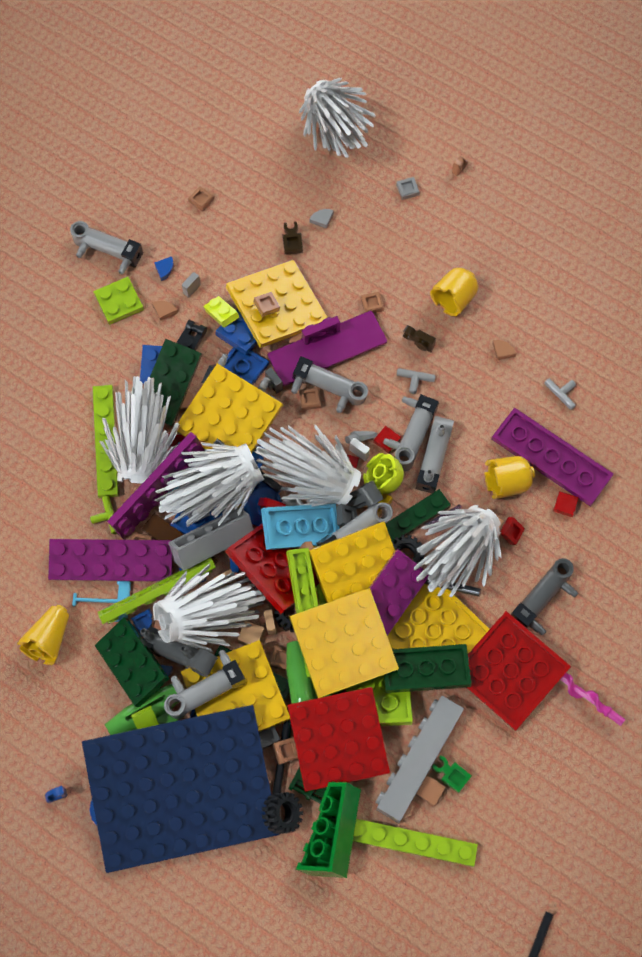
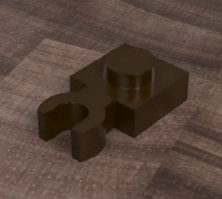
M294 222V228L289 229L287 223H284L285 234L282 236L285 255L303 253L301 233H297V222Z
M409 325L405 327L403 331L404 338L414 341V344L419 349L432 352L435 347V337L421 330L416 331Z

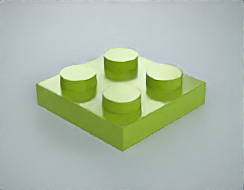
M129 277L93 291L109 325L144 310Z

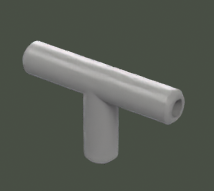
M401 368L397 369L396 374L397 376L411 378L409 388L411 394L417 393L419 380L435 382L436 377L433 374Z
M550 378L544 382L570 410L575 408L576 404L566 395L576 386L575 381H569L561 389Z

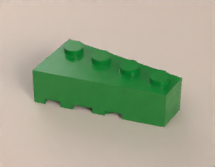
M347 782L328 783L319 806L321 812L316 822H313L311 828L313 833L309 843H305L303 849L305 854L302 862H298L296 870L310 876L347 878L361 789Z

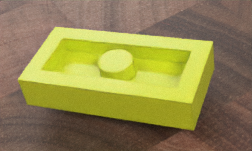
M219 296L203 306L205 311L222 327H226L239 318L237 311Z

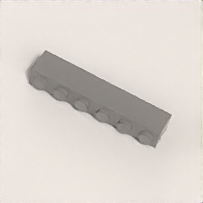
M441 696L439 701L437 699L433 701L429 708L432 711L428 719L424 717L418 727L421 729L419 736H413L408 745L411 748L408 755L403 754L397 764L400 769L397 774L392 772L386 783L389 785L386 793L381 791L375 802L378 804L377 811L398 824L464 710L463 707L444 696Z

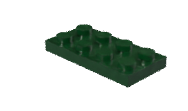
M165 339L150 377L151 379L154 378V393L158 392V386L162 383L160 395L164 396L162 407L166 406L167 398L171 396L165 424L174 426L203 354L168 339Z
M125 617L94 645L133 705L138 708L170 679L132 623Z
M466 644L392 649L399 669L384 674L386 693L471 687Z

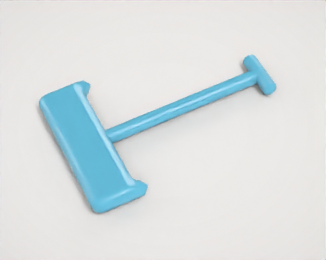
M117 581L119 585L117 599L77 598V593H73L72 606H76V601L116 603L130 596L131 582ZM124 613L118 616L119 619L115 622H119L123 617L128 619V614Z

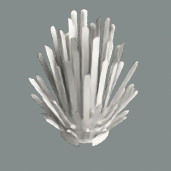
M342 78L332 81H317L316 85L311 89L308 88L306 91L304 104L299 110V113L304 110L301 121L304 120L307 114L303 135L306 137L307 131L308 136L310 135L312 124L314 150L317 151L316 122H318L323 148H328L330 151L331 145L338 156H341V149L343 155L348 158L349 155L342 142L347 148L349 146L350 149H354L355 146L358 149L361 148L360 143L364 147L368 146L363 137L364 135L354 122L367 133L366 123L372 127L374 125L363 115H370L374 118L376 116L374 113L346 100V98L367 103L365 99L350 95H367L365 92H360L363 91L362 88L339 87L349 83L346 81L339 82Z
M134 376L131 393L128 391V382L125 380V404L122 403L121 393L115 392L119 430L118 435L117 428L113 427L116 444L107 420L102 418L105 427L104 431L108 440L105 439L109 450L103 441L99 442L117 471V481L123 482L124 478L131 481V483H143L178 446L175 445L169 449L180 424L175 423L170 435L166 430L163 431L171 396L167 398L166 406L162 407L164 397L160 395L162 383L158 386V392L154 393V378L151 379V377H148L147 381L144 382L143 389V383L140 381V378Z
M289 425L288 429L295 435L283 427H280L281 431L299 444L273 428H269L270 431L284 439L283 441L265 432L264 434L270 438L269 442L271 444L261 439L257 440V443L262 447L258 446L256 448L257 451L254 452L271 460L273 463L261 459L256 461L274 469L260 466V468L277 474L270 475L265 473L263 476L296 485L295 488L282 487L280 490L297 492L298 494L283 496L281 499H307V504L300 505L320 506L332 503L346 505L353 497L350 493L354 486L358 487L361 472L352 466L337 435L335 436L337 444L334 448L325 434L316 425L314 426L315 430L319 433L318 436L315 435V439L330 456Z
M201 442L203 446H210L213 449L198 452H181L183 455H193L195 457L184 460V462L189 463L188 466L191 468L162 476L164 479L172 476L177 479L167 482V487L155 491L161 493L179 487L154 500L160 501V513L165 511L170 513L165 516V519L184 511L179 517L172 520L171 524H174L192 513L193 516L186 522L188 527L213 510L211 515H214L215 518L221 512L223 513L222 519L218 522L219 527L232 509L236 510L241 503L242 505L237 512L239 516L257 483L264 480L246 443L236 447Z
M474 505L468 509L437 512L440 515H456L443 516L439 518V522L423 526L422 529H429L425 533L426 536L452 526L454 527L417 548L418 553L424 555L444 541L414 567L416 571L423 564H430L417 576L416 580L420 581L426 575H429L428 580L431 582L428 585V591L433 592L438 585L439 588L444 585L437 595L441 596L450 584H454L464 569L450 593V597H453L460 584L465 587L481 556L475 582L479 580L485 561L482 584L485 586L487 572L489 576L492 575L493 547L495 559L498 561V558H501L498 537L501 533L499 529L501 523L493 511L490 509L484 510L478 508L479 505Z
M208 564L182 587L186 582V570L165 598L154 603V621H159L161 630L158 633L164 642L177 641L197 649L202 648L213 652L211 648L199 644L230 645L224 639L203 636H239L240 634L237 632H216L211 630L252 626L250 623L236 622L259 618V615H252L260 613L258 610L248 609L265 604L261 602L265 600V596L257 597L262 595L259 590L249 592L255 586L254 584L241 587V584L250 581L249 578L222 587L224 584L245 574V572L234 575L235 571L228 575L221 574L197 590L185 595L208 577L209 572L202 576L210 568V564Z

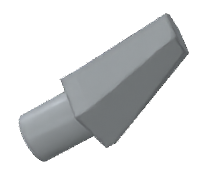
M353 431L350 433L351 435L345 437V441L347 444H350L352 439L356 438L361 442L376 437L377 433L373 431Z

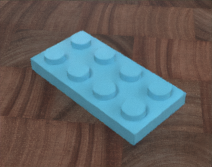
M336 503L319 506L300 505L261 509L266 550L300 548L304 542L309 541L312 542L313 546H318L316 542L339 529L337 525Z

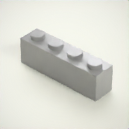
M238 507L228 514L219 527L218 522L222 519L223 515L168 542L175 563L184 571L208 558H212V556L221 551L227 550L228 547L253 530L249 514L242 509L238 516L237 512L240 508Z

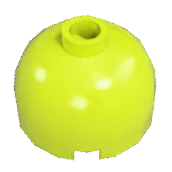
M384 453L374 456L366 465L368 468L366 474H363L364 484L373 480L381 494H389L396 491L404 478L401 463L394 456Z

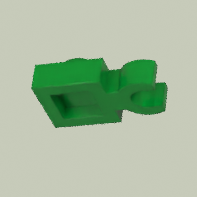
M440 755L438 759L443 762V767L438 768L433 764L432 769L436 773H443L444 776L441 780L455 792L459 793L472 775L456 762L449 766L447 759Z

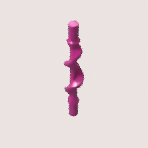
M567 672L560 679L568 685V693L572 697H584L596 706L597 711L603 713L605 717H609L619 726L626 720L613 711L612 707L603 705L597 693L592 690L585 691L573 682V677Z

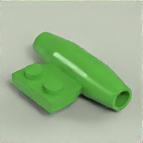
M298 641L287 643L286 671L291 704L316 699L317 695L311 678L307 677L304 658ZM342 689V690H340V691H337V692H334V693H331V694L326 695V696L335 695V694H339V693H344V689Z
M170 684L158 689L139 708L134 706L133 703L125 707L105 724L109 734L136 730L137 728L131 715L148 706H151L159 724L178 721L172 718L164 708L166 698L172 694H177L173 685ZM180 702L173 703L171 709L174 708Z

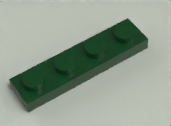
M440 489L385 523L392 542H394L395 538L398 537L399 539L401 535L405 537L439 515L437 512L450 508L451 504Z

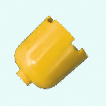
M453 268L433 286L430 296L436 306L440 304L445 309L443 311L445 314L457 316L476 296L479 286L473 272L464 268Z
M512 456L489 459L485 462V465L488 466V472H484L487 490L492 491L494 494L492 499L522 494L531 488L533 478H535V470L525 458Z

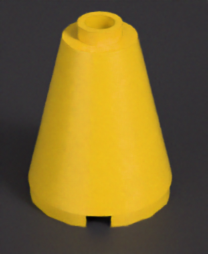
M61 605L51 606L19 639L17 645H21L19 647L20 651L34 661H38L40 658L45 660L43 663L45 665L55 664L69 619L67 609Z

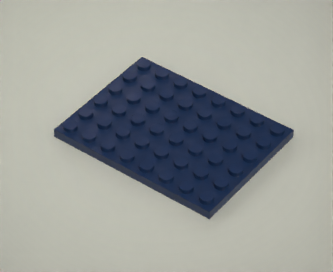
M253 705L81 741L106 873L279 835V833L275 834L273 831H269V826L264 825L266 819H262V815H265L262 807H266L263 803L265 800H268L267 797L271 795Z

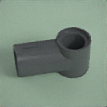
M372 480L351 492L350 495L353 497L347 505L357 509L366 505L370 507L381 501L383 496Z

